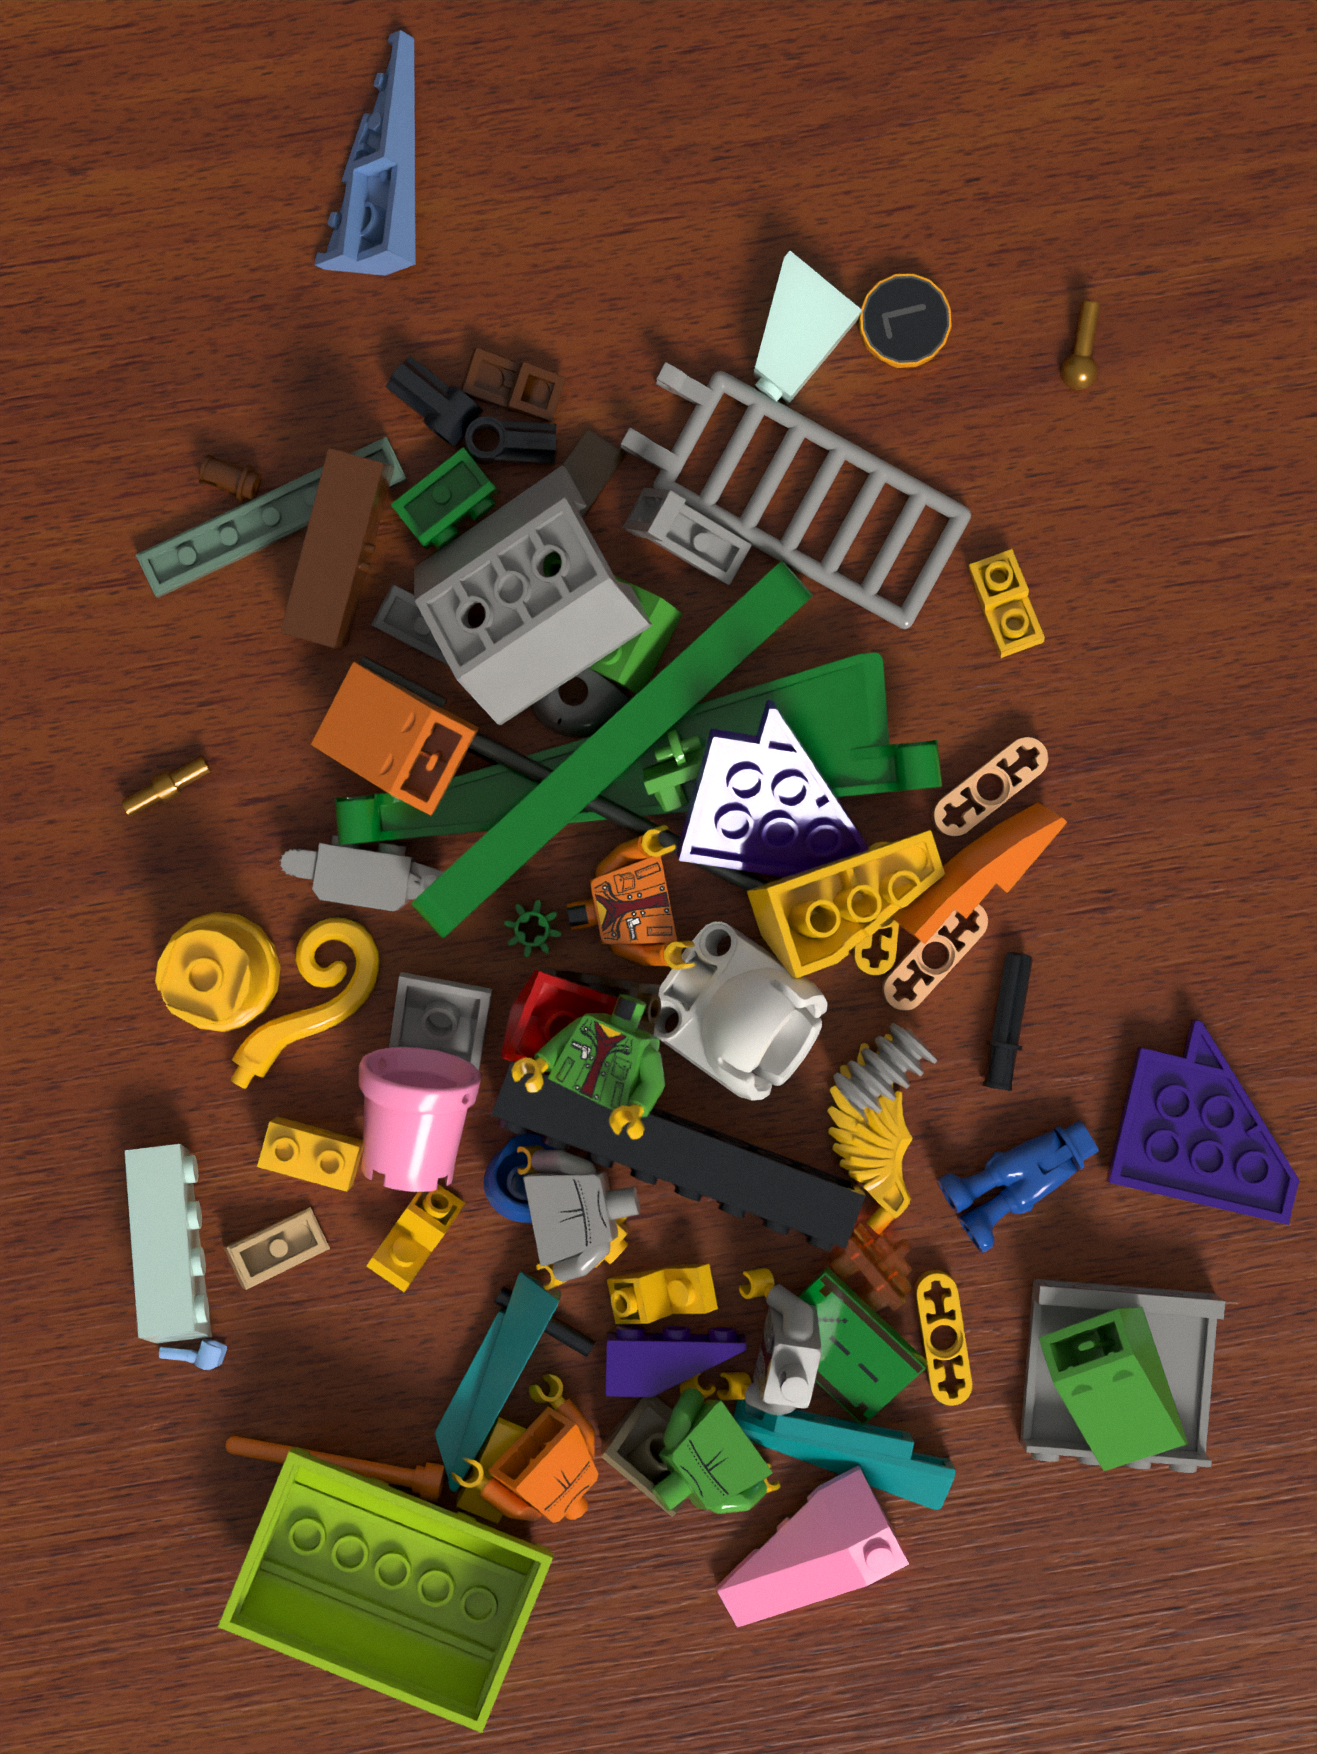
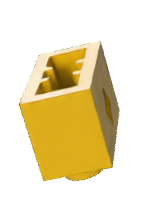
M277 1116L269 1122L257 1167L347 1192L353 1186L363 1151V1140Z

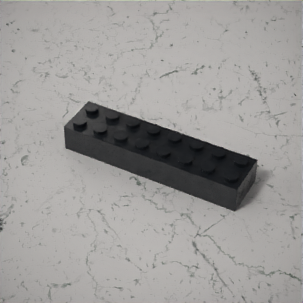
M511 1061L491 1114L500 1118L498 1126L521 1135L525 1134L526 1129L543 1134L542 1142L544 1144L566 1152L569 1151L570 1145L587 1151V1160L607 1168H612L614 1162L630 1167V1175L649 1184L656 1185L658 1178L670 1182L675 1186V1193L688 1199L700 1201L702 1195L715 1199L719 1203L718 1209L733 1216L744 1218L746 1212L760 1216V1219L763 1220L762 1225L773 1231L788 1235L790 1228L797 1230L807 1237V1243L818 1248L832 1251L834 1245L846 1249L866 1197L859 1184L654 1106L646 1117L640 1118L644 1125V1132L640 1138L631 1139L628 1135L627 1128L631 1122L626 1123L622 1127L621 1132L616 1135L609 1123L613 1110L549 1080L550 1074L544 1072L542 1073L544 1082L541 1089L537 1092H528L525 1083L533 1077L534 1073H527L518 1082H515L512 1076V1067L515 1062Z

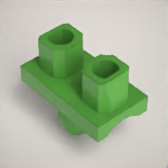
M676 728L667 731L670 745L654 750L658 763L642 769L645 778L644 785L648 795L654 793L665 812L682 807L687 803L682 783L697 778L705 747L702 748L698 735L681 740Z

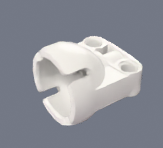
M712 922L707 924L693 939L695 947H687L681 955L684 962L695 963V966L688 969H672L660 986L661 1012L658 1020L655 1022L653 1035L737 1096L749 1100H762L770 1095L772 1085H782L805 1059L822 1028L820 1016L827 1011L828 1003L816 984L808 978L802 976L793 979L776 956L745 936L742 932L724 922ZM730 936L731 947L729 951L722 956H718V943L723 938ZM677 1012L679 1023L672 1032L667 1033L665 1022L671 1014Z

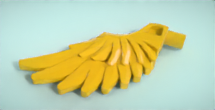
M885 1034L884 1038L892 1041V1036ZM866 1043L861 1044L857 1057V1063L865 1066L861 1051L864 1048L869 1049V1045ZM842 1065L840 1067V1074L851 1078L848 1066ZM833 1086L830 1088V1092L840 1110L831 1106L827 1112L839 1128L830 1127L828 1133L841 1144L835 1143L832 1150L845 1158L840 1160V1167L849 1170L848 1175L851 1178L864 1183L863 1188L881 1205L866 1222L867 1225L880 1235L894 1218L896 1219L904 1212L911 1200L903 1181L902 1159L913 1138L905 1125L903 1117L902 1092L895 1091L897 1098L893 1101L879 1095L878 1099L883 1110L877 1113L866 1107L864 1111L869 1121L867 1123L844 1098L837 1087Z

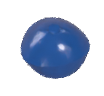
M531 1133L515 1135L492 1157L484 1175L486 1198L499 1214L509 1220L532 1223L523 1178L530 1174L521 1175L517 1172V1168L527 1167L528 1157L524 1152H517V1148L539 1145L544 1149L559 1150L542 1142L543 1136Z

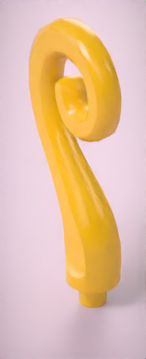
M328 918L312 925L302 935L296 948L295 962L299 973L308 983L322 988L334 987L347 974V966L341 960L333 962L326 968L317 964L315 960L317 948L322 943L330 940L341 941L352 949L356 959L354 974L346 988L330 1001L269 1020L254 1030L240 1045L232 1058V1061L239 1066L230 1081L246 1089L254 1075L264 1078L279 1053L287 1045L341 1023L353 1015L366 1002L376 984L380 960L375 941L363 925L346 918Z

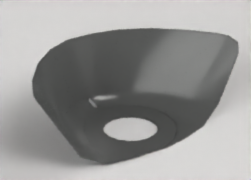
M587 668L576 675V677L584 680L588 686V696L582 704L570 706L562 702L559 697L558 687L529 706L536 719L547 729L565 737H590L631 700L601 675ZM561 718L562 721L560 724H558L557 722Z

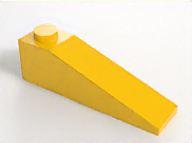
M928 830L750 889L747 891L761 936L793 979H797L839 963L850 954L849 951L865 937L874 934L881 928L882 923L900 908L909 905L944 876L945 872L932 831Z

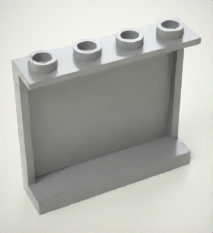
M1033 1279L1020 1444L1025 1452L1031 1453V1458L1040 1461H1059V1455L1075 1456L1077 1461L1083 1464L1100 1465L1052 1382L1038 1337L1119 1308L1143 1307L1188 1444L1124 1466L1135 1469L1151 1468V1463L1169 1464V1469L1184 1473L1197 1472V1466L1211 1467L1212 1460L1206 1455L1217 1319L1224 1320L1225 1300L1216 1293Z

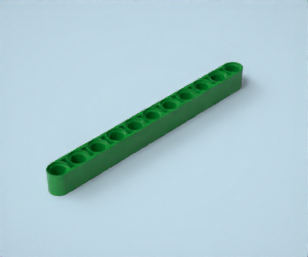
M783 561L777 564L426 888L410 905L444 939L813 596V593Z

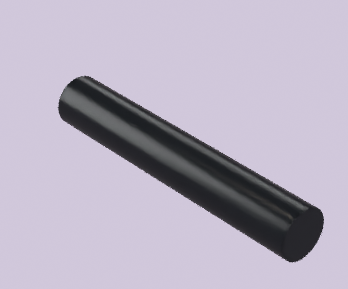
M503 1286L494 1303L507 1310L512 1291ZM554 1316L551 1317L544 1330L546 1334L585 1357L589 1355L596 1342Z

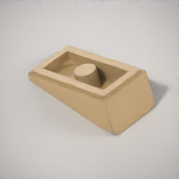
M311 1207L223 1247L241 1287L245 1290L330 1249Z

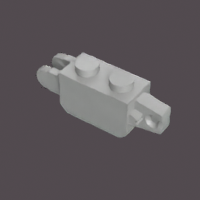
M334 835L332 836L331 844L319 843L318 851L289 849L288 852L285 851V854L281 855L282 859L279 860L281 861L280 866L283 868L282 871H285L286 875L290 874L298 878L314 880L312 890L320 900L388 911L399 910L409 903V899H416L445 872L415 862L416 857L405 856L406 847L378 843L377 851L359 849L360 843L339 845L338 836Z

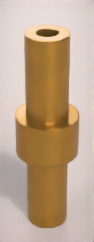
M200 756L172 773L166 770L151 778L152 784L122 800L121 803L127 814L131 817L160 800L166 803L181 794V788L211 772V769L205 758Z

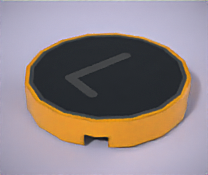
M894 274L879 281L866 295L861 308L862 312L859 316L860 335L867 350L881 361L896 368L917 367L932 360L945 345L952 327L951 308L944 292L931 280L916 274Z

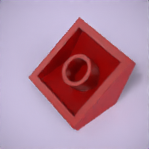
M536 969L511 1006L501 1057L515 1063L523 1058L535 1060V1053L578 1017H583L586 1013H606L612 1015L618 998Z

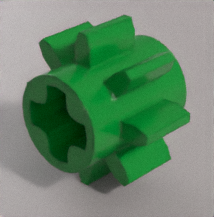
M537 900L533 911L528 912L518 903L515 905L516 911L520 915L517 921H504L505 926L514 928L516 935L509 940L508 945H515L519 941L526 945L524 949L525 957H529L532 953V948L538 945L543 952L549 953L550 947L545 940L549 936L559 937L562 933L557 929H551L550 921L556 918L558 915L557 911L551 912L547 916L540 912L541 900ZM534 915L539 917V925L546 927L545 935L538 934L534 941L527 940V932L520 930L521 922H529L531 916Z

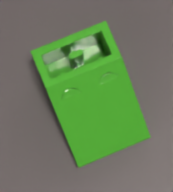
M558 552L550 553L544 560L543 571L547 577H553L560 571L562 560ZM615 576L617 581L631 585L652 626L588 668L603 678L638 694L648 683L683 613L661 597Z
M1143 1307L1119 1308L1038 1337L1052 1382L1103 1471L1188 1444Z

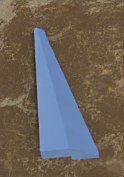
M401 30L389 36L388 43L392 45L391 58L386 73H377L373 85L379 90V94L372 114H363L341 180L346 184L345 196L339 213L331 212L327 223L333 229L326 253L318 252L315 259V266L323 270L386 276L416 265L414 38Z

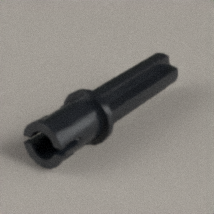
M1008 952L1005 956L992 1039L986 1041V1044L990 1045L985 1080L982 1085L985 1087L1012 1091L1017 1050L1022 1051L1023 1046L1018 1044L1033 962L1032 956L1027 954Z

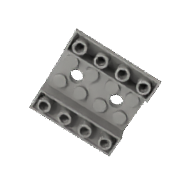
M560 466L414 567V601L456 680L499 725L504 724L652 626L631 585L617 581L579 513V511L587 506L564 466ZM558 552L562 560L560 571L553 577H547L543 571L544 560L550 553ZM481 603L486 612L485 620L481 626L473 629L468 622V613L475 604Z

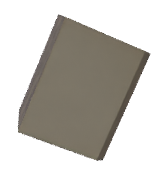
M656 1395L653 1397H640L602 1441L601 1457L673 1517L685 1499L671 1511H667L652 1491L655 1486L671 1474L660 1459L659 1454L665 1447L663 1436L673 1410Z

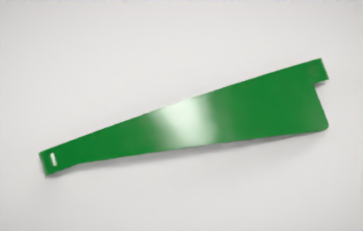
M876 652L851 656L696 704L669 729L676 728L681 740L698 735L702 748L706 747L711 728L756 736L766 701L770 700L774 701L837 797L942 787L938 740L890 745L883 659ZM666 732L602 791L600 795L640 816L681 813L688 811L696 779L682 783L687 798V803L682 807L665 812L654 793L648 795L644 785L645 778L642 769L658 763L654 750L670 745ZM590 737L534 753L527 757L555 770ZM502 764L490 766L453 777L441 802L432 815L413 807L389 793L334 798L338 843L343 845L489 831L539 784ZM584 808L569 823L608 819Z

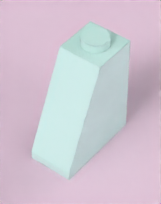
M791 251L783 259L753 376L758 379L755 385L762 393L776 402L781 398L787 404L793 400L852 328L862 312V309Z

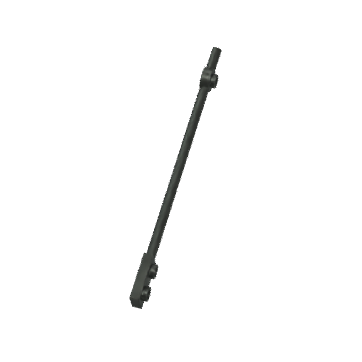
M366 656L360 662V665L441 708H444L448 700ZM478 731L469 748L538 784L554 771ZM600 794L585 807L639 836L660 826ZM669 830L660 832L658 837L660 844L663 847L675 844V850L671 853L677 855L676 851L680 836ZM693 863L745 891L769 883L748 871Z

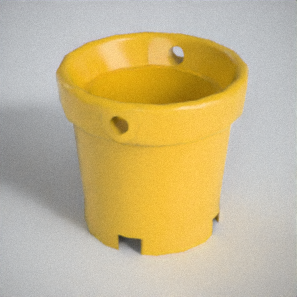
M213 912L192 918L174 932L157 962L155 981L158 991H161L166 1007L172 1014L199 1029L227 1032L248 1026L267 1011L278 992L281 967L275 945L259 925L239 914Z

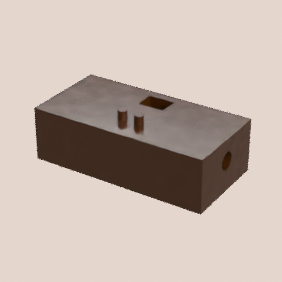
M328 448L280 633L332 648L348 645L366 573L369 572L371 563H369L371 554H374L376 548L374 543L395 466Z

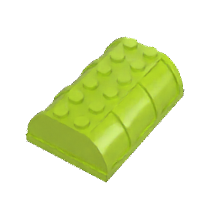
M291 1447L218 1627L482 1733L553 1560L554 1552H551L550 1548L541 1544H531L476 1522V1518L459 1511L454 1513L389 1487V1483L372 1476L367 1478L312 1456L310 1451L300 1447H296V1449Z

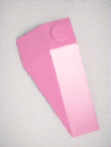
M859 1465L819 1485L807 1496L808 1502L791 1519L786 1517L776 1527L778 1532L760 1549H754L716 1586L719 1596L737 1627L868 1586L909 1564L898 1537Z

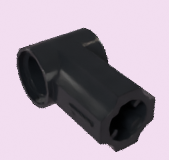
M411 356L397 367L385 386L387 390L423 418L422 422L452 447H455L464 436L470 423L483 412L482 408L465 393L452 384L447 386L435 374Z
M488 416L479 417L473 420L467 427L465 448L476 463L484 465L502 462L554 466L557 424L500 421ZM480 430H490L497 435L499 444L492 451H480L473 444L472 439L474 435Z

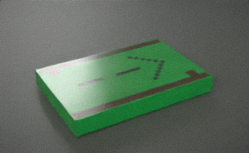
M828 1266L797 1295L807 1304L816 1306L822 1348L815 1381L862 1426L926 1369L928 1361Z

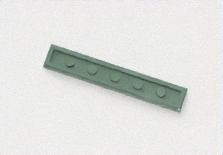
M387 437L351 453L395 466L389 489L408 481ZM323 467L136 554L155 597L159 598L306 529L309 524Z

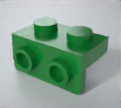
M463 447L394 501L391 506L426 550L433 545L439 550L457 537L460 532L456 527L471 516L476 521L488 513L496 505L493 498L499 492Z

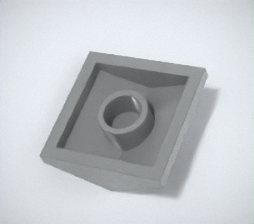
M400 972L389 1048L418 1047L442 1051L461 1057L472 1063L479 1071L489 1019L492 989Z

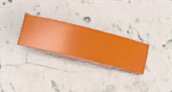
M1037 802L999 823L943 866L945 875L909 905L900 908L892 919L922 943L926 944L954 910L967 919L995 885L1008 893L1066 825L1067 821Z

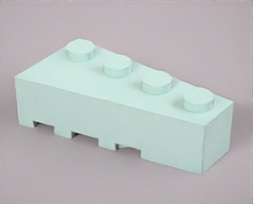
M181 1144L125 1150L138 1338L159 1344L212 1337L204 1276L206 1272L205 1254L201 1247L199 1229L202 1227V1213L199 1201H195L193 1183L198 1182L196 1156L190 1155L189 1149Z

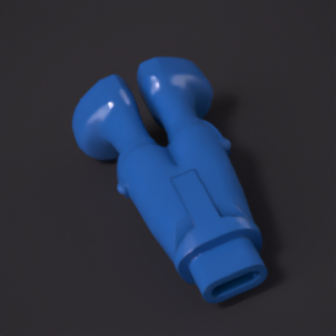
M1079 1120L1064 1130L1057 1126L1054 1130L1023 1142L1006 1152H995L987 1160L984 1167L985 1170L980 1173L959 1178L953 1173H947L939 1178L937 1183L949 1206L957 1214L970 1207L975 1199L990 1189L1002 1185L1005 1187L998 1196L957 1217L975 1247L981 1253H984L993 1247L995 1241L993 1227L1004 1215L1009 1212L1013 1214L1030 1212L1035 1203L1057 1189L1078 1170L1085 1167L1083 1161L1099 1152L1088 1130Z

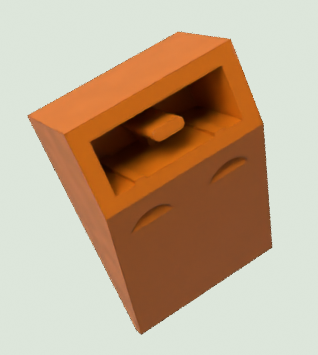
M353 662L311 745L387 793L432 815L441 802L479 727L370 669Z

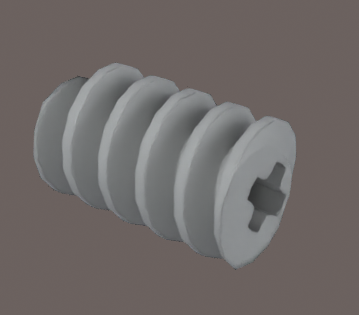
M892 1023L888 1028L893 1041L879 1035L874 1039L879 1051L878 1054L867 1048L861 1051L865 1066L851 1060L847 1063L851 1078L838 1072L833 1076L839 1092L867 1123L869 1121L864 1111L866 1107L877 1113L883 1110L878 1099L879 1095L892 1101L897 1098L892 1087L894 1082L906 1089L910 1086L905 1073L907 1070L922 1076L924 1071L919 1061L921 1058L934 1064L938 1061L908 1027L904 1029Z

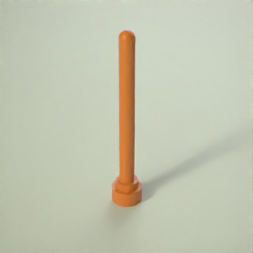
M231 1436L225 1443V1448L230 1454L284 1464L292 1447L239 1436ZM305 1449L310 1451L312 1456L367 1478L372 1476L392 1485L412 1488V1493L420 1494V1499L439 1502L445 1476L444 1465L427 1462L426 1466L417 1465L415 1470Z

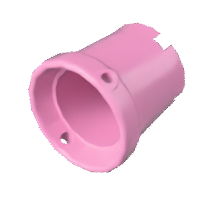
M418 1047L378 1049L363 1056L359 1065V1087L364 1093V1133L361 1171L366 1178L372 1181L373 1170L385 1174L383 1186L410 1192L437 1190L438 1178L445 1177L446 1186L452 1183L456 1156L467 1110L476 1101L482 1078L481 1073L472 1063L449 1053Z

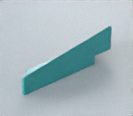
M520 1271L507 1310L499 1309L435 1430V1437L449 1479V1488L454 1492H457L460 1485L453 1480L451 1472L457 1474L462 1480L464 1479L471 1464L465 1462L462 1458L475 1459L560 1302V1291L555 1288L545 1290L543 1288L545 1283Z
M745 1399L736 1401L733 1418L751 1442L839 1475L859 1465L870 1486L933 1510L942 1508L954 1481L956 1469L951 1459L912 1452L914 1441L910 1432L871 1424L862 1426L856 1421L797 1409L788 1414L776 1416L748 1405Z

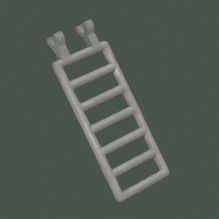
M665 362L657 377L656 385L695 404L693 412L671 452L632 428H629L620 447L623 451L660 469L653 484L654 489L673 491L686 499L685 505L750 543L753 547L780 562L783 561L789 567L902 629L910 628L971 519L970 509L782 403L774 401L769 396L724 371L715 372L707 386ZM726 393L747 405L748 408L703 490L698 495L675 481L722 395ZM765 415L787 427L788 431L739 518L719 507L716 503ZM804 438L829 452L781 540L756 526ZM846 460L866 471L869 475L820 563L797 550V547ZM887 483L909 495V498L860 585L838 573L837 570L884 484ZM925 505L950 519L903 605L899 607L877 593Z

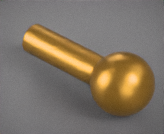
M1082 300L1074 351L1072 355L1064 360L1061 367V377L1064 383L1075 390H1083L1090 387L1098 375L1097 363L1091 356L1100 302Z

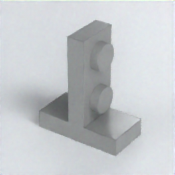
M644 488L622 528L636 537L649 539L717 581L730 585L752 545L685 505L686 499L673 491Z

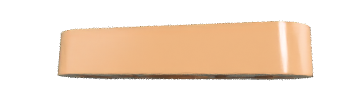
M1024 737L1011 742L936 802L932 810V822L935 828L947 836H960L967 833L1045 770L1048 763V752L1045 746L1039 740L1031 737ZM1019 747L1025 751L1033 748L1037 753L1032 759L1035 764L1034 769L1031 770L1029 767L1024 766L1015 771L1012 775L1019 779V782L1013 786L1009 775L998 767L997 763L1003 759L1005 767H1009L1018 760L1019 755L1016 750ZM987 773L998 776L1003 786L1000 796L992 801L983 799L977 791L979 778ZM967 788L970 798L974 803L981 806L983 810L976 815L974 807H970L960 816L964 822L961 827L955 824L946 826L942 821L947 815L944 810L945 805L949 803L954 808L968 800L960 794L961 791Z
M981 905L974 909V912L977 914L973 919L974 924L977 926L973 932L964 929L955 937L956 940L963 942L958 950H956L954 944L948 938L938 934V931L943 926L949 933L956 928L959 921L955 917L957 912L954 910L926 944L919 940L887 974L882 984V993L885 1000L891 1006L899 1010H911L917 1007L983 936L988 926V917ZM940 942L947 949V961L939 968H929L922 960V951L927 944ZM914 960L918 969L932 976V978L925 985L923 979L919 977L911 986L912 991L915 993L913 998L909 1000L901 997L897 1001L893 997L896 993V988L892 984L897 978L906 981L912 976L914 971L908 969L907 965Z

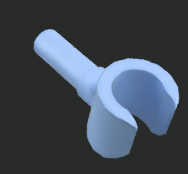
M203 1339L199 1351L161 1347L159 1358L188 1361L194 1363L200 1369L211 1370L222 1364L227 1346L215 1340Z

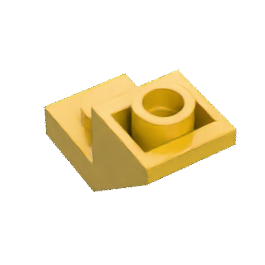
M438 1183L437 1190L417 1192L366 1266L405 1292L466 1203Z
M710 1264L672 1265L607 1279L615 1324H648L672 1314H706L718 1309Z

